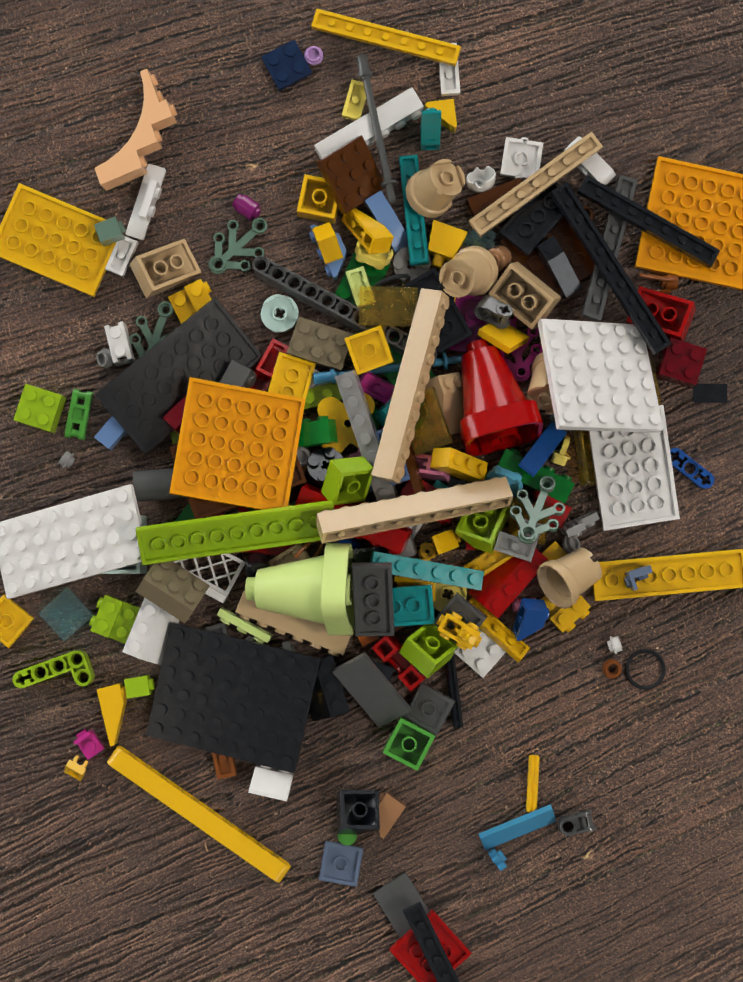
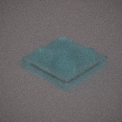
M69 587L65 588L38 613L64 642L93 616V613Z

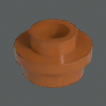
M609 659L604 662L602 672L606 677L614 679L621 674L622 667L617 660ZM610 665H613L615 667V670L613 672H609L608 670Z

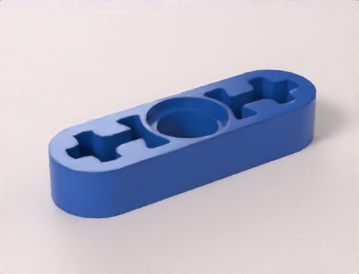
M678 448L670 449V453L678 454L677 458L679 460L686 459L680 467H678L679 461H672V467L700 489L710 488L714 484V476L682 450ZM687 463L694 465L695 470L692 474L685 472L684 467ZM699 470H700L701 472L699 473V475H700L701 477H706V476H707V477H708L707 481H708L709 483H708V484L706 483V484H703V485H702V484H701L702 479L699 478V477H696V478L694 479L693 476H695V475L699 472Z

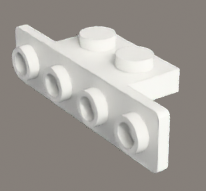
M148 164L146 168L148 174H145L125 233L127 236L139 240H144L151 217L155 214V204L157 199L160 198L161 186L166 173L165 168Z

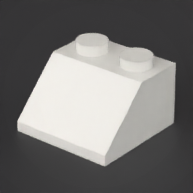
M257 764L248 793L287 801L294 773Z

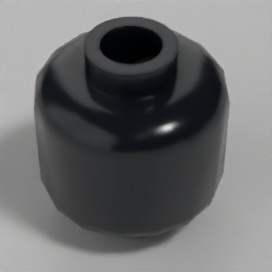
M259 552L250 554L245 561V570L248 577H255L258 569L270 567L268 556Z

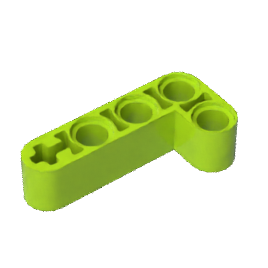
M75 650L20 670L13 675L12 680L17 688H25L71 671L77 685L87 686L94 681L95 674L88 654L84 650ZM75 654L82 656L80 664L74 661ZM58 660L62 661L64 664V668L62 671L56 668V662ZM39 667L45 669L46 674L44 677L38 675ZM82 672L88 674L89 679L87 682L81 680L80 675ZM31 674L32 678L20 681V678Z

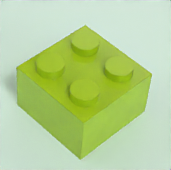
M25 384L13 420L55 434L66 397Z
M363 456L330 460L321 493L328 501L333 500L334 505L363 502L366 500L373 476H371L373 467Z
M435 624L423 625L406 639L399 652L426 678H429L446 664L458 648L453 640L449 639L448 641L439 635L440 631L437 630L438 627Z

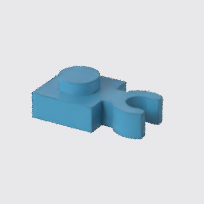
M494 847L488 851L489 856L500 871L504 870L507 867L505 862L507 858L501 850L497 852Z

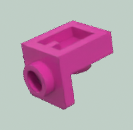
M84 729L76 735L77 739L73 741L75 745L79 746L87 760L105 749L93 729L88 732Z

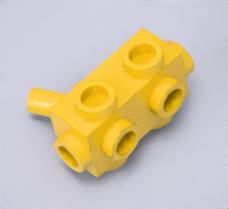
M454 611L451 614L448 612L446 615L441 614L436 623L439 625L437 630L440 631L439 635L448 641L452 638L457 641L456 646L465 651L467 648L471 650L473 646L475 648L478 647L482 640V637H480L481 632L478 631L479 626L470 621L466 624L461 621L463 617ZM449 622H453L455 624V627L453 629H449L447 627V624Z

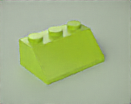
M513 499L509 507L462 516L455 533L472 547L492 554L499 532L503 531L510 515V509L514 506Z

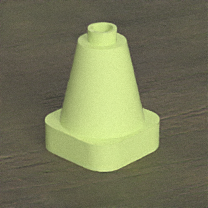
M327 543L324 555L258 569L255 577H247L246 600L255 601L258 609L325 624L328 635L352 636L355 622L352 583L354 552L351 543Z

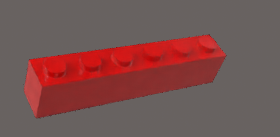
M307 483L302 486L295 505L328 500L321 493L322 489ZM354 503L334 505V510L344 506L352 507L357 505ZM404 527L355 538L367 539L371 545L385 547L389 553L397 555L405 550L413 529Z

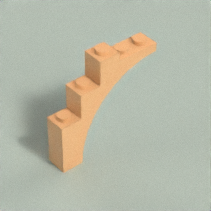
M148 69L140 71L143 82L144 101L142 114L135 131L118 153L108 161L95 167L99 183L106 191L148 174L146 170L148 164L144 156L162 149L160 141L163 139L159 130L177 123L175 118L177 111L174 105H170L166 99L164 100L161 91L157 90L156 85L159 84L155 74L151 75Z

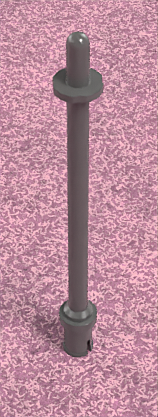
M362 54L355 57L359 71L358 79L363 81L384 178V182L380 183L381 188H386L388 201L394 203L396 198L393 186L397 184V181L392 180L370 81L373 73L369 68L368 56Z

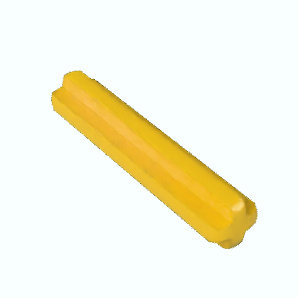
M529 755L526 811L528 813L537 810L540 760L538 755Z

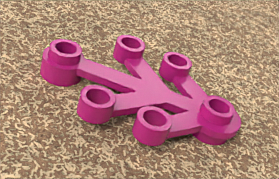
M514 315V319H509V324L517 329L516 322L518 318ZM528 328L526 334L529 336L528 342L510 353L514 356L515 363L505 358V354L500 351L518 382H524L530 377L531 371L529 367L536 356L542 353L541 345L534 344L530 349L531 353L523 362L522 353L531 340L538 335V328L535 329V335L530 334V328ZM538 347L540 352L534 353L533 348ZM523 369L524 375H519L518 370Z

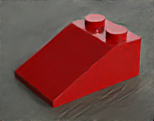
M639 286L638 292L668 339L671 337L684 341L696 311L695 303ZM628 316L626 322L633 324Z

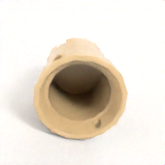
M441 159L427 169L414 173L407 181L405 189L410 206L418 214L426 218H437L443 215L452 206V200L462 191V187L465 185V176L459 165L455 167L451 164V160Z
M474 245L459 250L453 259L442 266L439 281L445 287L443 290L452 297L460 298L466 295H483L494 287L498 279V266L496 259L485 248Z
M542 352L536 356L532 363V377L526 399L535 400L539 409L545 410L546 415H552L554 412Z
M580 547L557 560L546 561L539 566L537 570L539 585L545 596L556 606L566 609L576 604L579 596L602 577V570L598 560L593 562L590 558L593 554L587 549Z

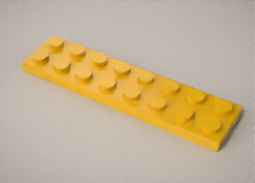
M743 549L599 562L602 577L593 584L594 601L743 588ZM650 565L653 573L648 574L649 578L640 581L634 578L638 590L631 591L630 588L626 587L624 582L625 572Z

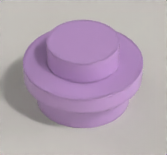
M311 46L306 49L304 58L308 64L318 65L323 60V52L319 47Z

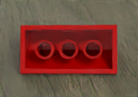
M536 548L531 562L513 556L483 576L481 590L470 589L467 593L496 618H499L535 577L539 566L548 561V559Z

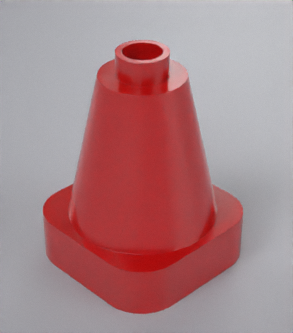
M484 339L467 344V353L461 357L463 419L460 421V436L465 453L473 457L522 446L537 440L541 436L543 427L537 402L526 399L499 349L496 346H489L488 341Z

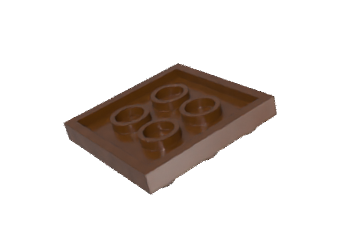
M362 135L357 136L316 162L341 214L348 213L366 199L384 189L380 186V183L384 182Z

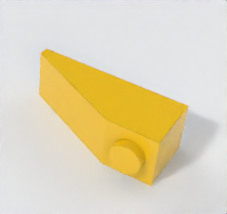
M356 208L343 214L341 221L369 254L389 252L394 236L383 224Z
M123 683L96 689L110 746H114L118 742L127 703L126 690Z

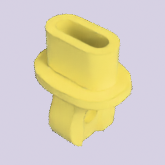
M565 436L560 449H555L552 452L551 462L565 467L567 460L571 459L566 453L570 437Z

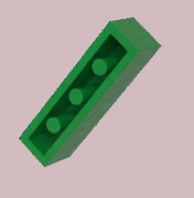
M513 448L504 450L497 464L498 466L519 473L522 476L521 481L523 485L532 490L541 491L539 488L541 478L551 476L555 480V487L552 492L548 493V496L563 504L566 503L575 483L571 482V477L565 474L559 476L554 473L555 470L547 465L541 467L536 475L532 477L518 466L524 458L520 456L519 451ZM547 484L543 485L546 488H550Z

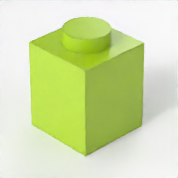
M150 674L124 679L127 699L153 694L152 690H155L154 679H150Z

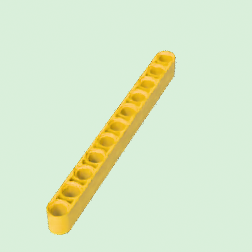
M118 745L107 760V763L112 768L274 881L280 883L291 868V865L286 860L124 747Z

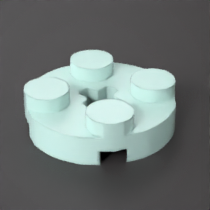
M281 294L272 295L267 298L261 309L263 324L274 333L290 331L296 325L299 316L295 301ZM277 309L285 311L283 318L280 319V317L276 318L274 316L277 314Z

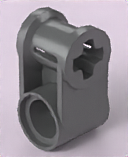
M485 295L475 307L474 314L478 319L494 325L496 328L505 329L509 326V317L513 314V308L492 296Z
M584 809L561 816L557 820L558 830L566 836L595 830L596 825H593L591 817L592 809ZM570 821V829L563 830L564 822Z

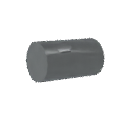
M173 468L133 472V487L137 502L187 497L169 494Z

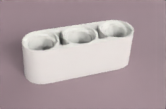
M578 136L564 149V151L572 145H574L579 140H581L582 138ZM597 153L578 166L586 176L588 175L604 185H607L616 176L614 170Z

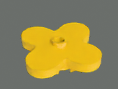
M364 393L372 415L375 410V402L370 395ZM335 397L322 399L318 404L319 417L328 416V419L336 421L338 443L325 444L322 447H332L339 453L349 443L359 448L352 426L348 428L344 425V422L349 420L344 404Z

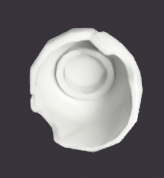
M486 166L484 170L476 167L466 177L467 186L476 193L490 190L495 184L496 173L490 166Z

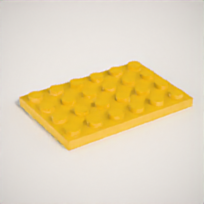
M20 183L0 224V258L92 297H95L106 272L105 267L116 242L103 246L99 240L94 224L106 219Z

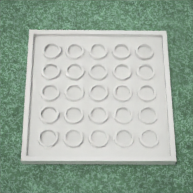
M540 319L538 321L557 430L660 433L664 430L646 342L634 324Z

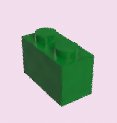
M328 416L317 417V421L302 419L298 447L305 448L338 443L336 421L334 419H328Z

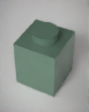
M116 217L94 224L103 246L125 239L123 232H126L122 221H118Z

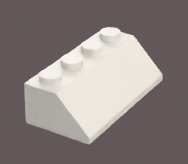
M144 598L122 652L144 661L162 665L171 622L179 623L180 620Z

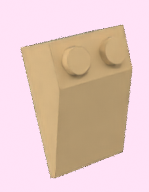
M185 238L138 255L129 264L146 298L162 293L201 273Z
M460 373L439 375L429 379L424 391L425 400L438 437L442 438L459 434L460 421L463 419L462 377Z

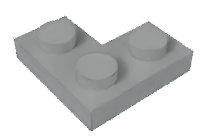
M592 510L564 523L563 527L559 529L565 536L576 538L582 535V531L586 530V528L595 525V521L600 518L597 512Z
M536 523V526H535V527L540 526V525H543V524ZM500 531L494 550L531 562L540 535L537 536V540L534 543L524 544L517 536ZM528 533L524 534L525 537H531Z

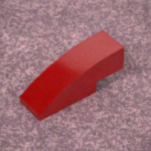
M274 338L272 339L255 369L257 374L256 381L250 389L268 391L279 352L287 354L289 346Z

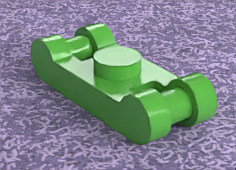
M80 389L73 390L65 428V437H78V440H85L94 392H81ZM79 399L85 400L84 405L78 404ZM74 423L80 424L79 430L73 429Z

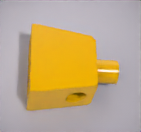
M433 220L428 246V254L434 256L431 266L441 269L445 260L450 261L453 259L463 245L468 232Z

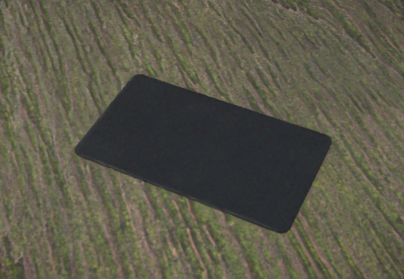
M697 384L693 387V402L727 403V384Z

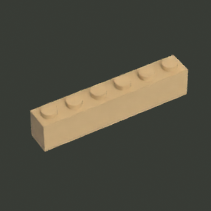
M245 590L235 611L239 613V618L247 621L250 618L254 619L259 626L267 628L269 625L274 627V631L279 634L285 635V633L293 635L292 639L303 642V640L311 642L310 646L321 649V647L329 649L328 653L337 657L339 654H344L351 637L328 635L325 624L258 609L255 601L246 600Z

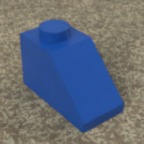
M521 599L512 628L516 641H521L544 627L546 619L549 618V608H547L544 600Z

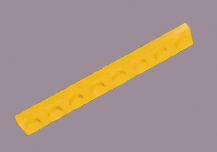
M317 8L311 25L314 30L455 67L461 51V46Z

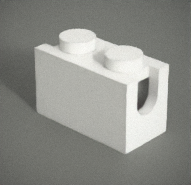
M123 321L118 322L119 325L104 326L112 360L116 366L135 362L127 325Z

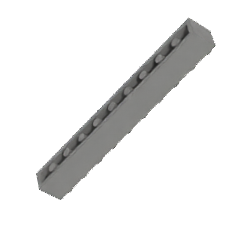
M352 370L335 376L361 456L373 467L380 443L356 370ZM372 477L371 485L377 501L399 497L395 485L392 486L388 481ZM412 533L405 550L401 554H397L398 556L410 557L416 555L417 548Z

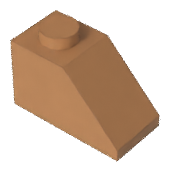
M388 791L385 794L380 793L379 832L380 837L383 839L406 808L404 802Z

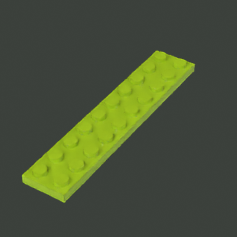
M333 500L136 527L142 565L321 541L316 525L317 513L324 510H334Z

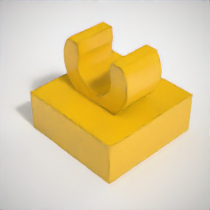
M76 755L73 761L69 759L64 773L81 782L85 776L88 761L85 760L84 764L79 765L77 764L79 756Z

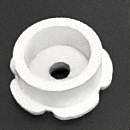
M610 636V640L607 641L610 652L614 651L617 654V652L623 651L619 637Z

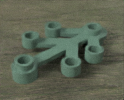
M263 218L254 219L252 229L237 242L239 224L236 220H230L227 224L229 229L228 251L223 255L222 244L225 242V236L220 232L214 235L215 256L209 260L208 264L212 273L222 274L226 269H239L242 272H248L251 269L249 261L232 262L229 260L233 256L256 258L258 256L255 253L258 250L262 251L261 256H265V252L261 247H256L255 249L243 248L257 234H263L267 231V222ZM232 223L237 224L235 229L230 228ZM258 224L263 225L261 230H258L256 227ZM217 236H222V241H216ZM217 262L222 263L220 268L215 267ZM247 263L248 268L243 269L242 264Z
M167 301L161 302L158 305L160 316L153 335L148 327V320L145 316H139L136 319V324L141 328L149 345L147 351L167 336L161 337L167 318L172 316L174 312L173 306ZM168 307L170 311L166 314L163 313V309ZM140 319H145L144 325L139 324ZM136 333L132 334L129 340L134 345L140 358L146 353L141 345L142 338ZM135 336L139 337V341L137 343H133L132 339Z
M551 476L541 478L539 483L541 491L534 508L528 498V492L524 489L517 491L516 500L524 506L530 518L528 524L525 522L521 515L522 509L519 506H512L509 514L511 518L516 520L520 528L518 538L524 544L534 543L537 540V536L547 531L556 532L558 530L559 523L556 519H550L546 524L535 527L537 521L552 515L561 516L565 511L564 504L560 502L542 510L548 493L552 492L555 487V480ZM547 484L550 488H546L543 485ZM519 494H524L525 498L519 497ZM556 507H560L562 511H557ZM517 510L519 514H514L512 511ZM549 524H555L556 527L552 528ZM528 533L531 537H525L524 534Z

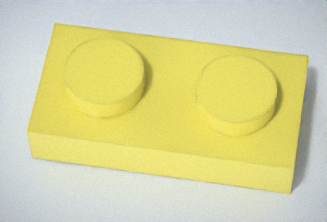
M351 80L342 118L353 121L361 118L366 102L363 82Z

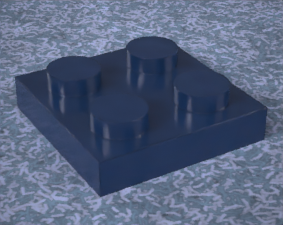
M295 39L261 56L278 91L312 75V71Z

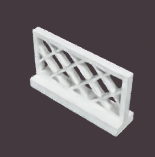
M228 553L221 554L223 561L212 564L210 556H207L210 565L199 568L197 559L194 558L197 569L188 572L210 585L205 594L225 603L245 565V561ZM224 555L231 559L225 560ZM188 559L174 561V563L180 562L182 568L185 569L183 561ZM234 560L240 563L237 571L229 573L226 562ZM224 563L226 574L216 577L213 566ZM210 567L213 578L205 580L202 578L200 570ZM227 576L229 586L225 591L219 587L217 579ZM214 580L216 585L212 584L209 581Z

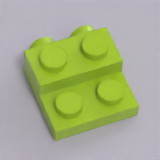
M105 595L104 598L100 597L96 608H99L96 616L93 615L89 622V626L92 627L90 631L126 644L140 607L110 595Z

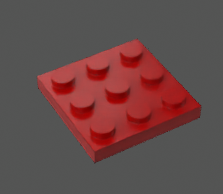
M432 909L427 916L455 970L472 952ZM410 929L389 948L390 952L417 982H437L412 929Z

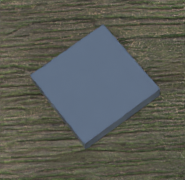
M325 840L319 880L357 887L364 847L343 845L339 842Z

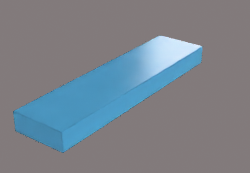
M547 805L481 832L479 837L484 849L488 850L554 823L557 820L551 805Z

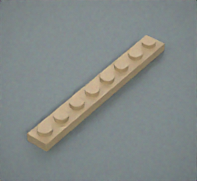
M590 132L478 213L468 223L479 237L483 236L600 151L603 145L593 132Z

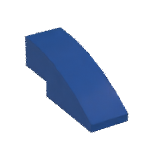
M551 422L518 466L534 477L567 432L557 430L556 424Z

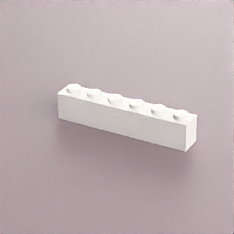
M412 87L376 108L383 139L392 130L403 128L407 121L411 119L416 120L421 117L424 106ZM370 113L315 144V151L319 158H324L360 135L363 136L367 147H371L374 144L375 136Z

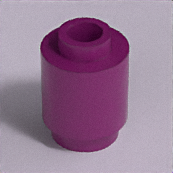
M239 194L232 204L236 212L250 221L253 218H258L262 211L260 209L261 205L247 195Z

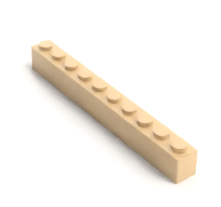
M421 288L371 476L379 480L400 484L404 476V466L410 454L409 447L415 436L416 422L420 417V406L425 398V387L430 379V368L435 360L434 353L439 345L440 331L444 326L445 312L449 307V297L443 291Z
M494 477L486 481H474L465 485L458 484L450 488H438L434 491L418 492L414 495H401L388 500L381 499L377 502L361 503L352 507L344 506L336 510H324L317 513L316 525L323 544L511 506L513 494L506 477Z

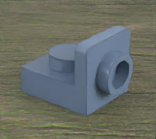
M646 565L625 572L624 582L626 587L630 588L631 591L638 590L634 578H637V581L649 578L648 574L653 573L651 566Z

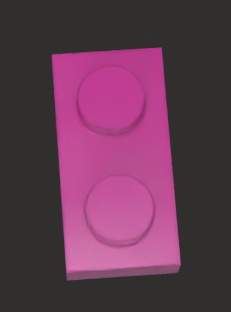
M371 372L363 373L359 378L364 393L383 403L392 398L395 385Z

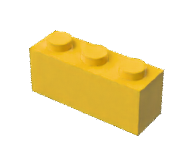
M451 447L433 448L430 467L464 481L474 482L485 481L488 463Z

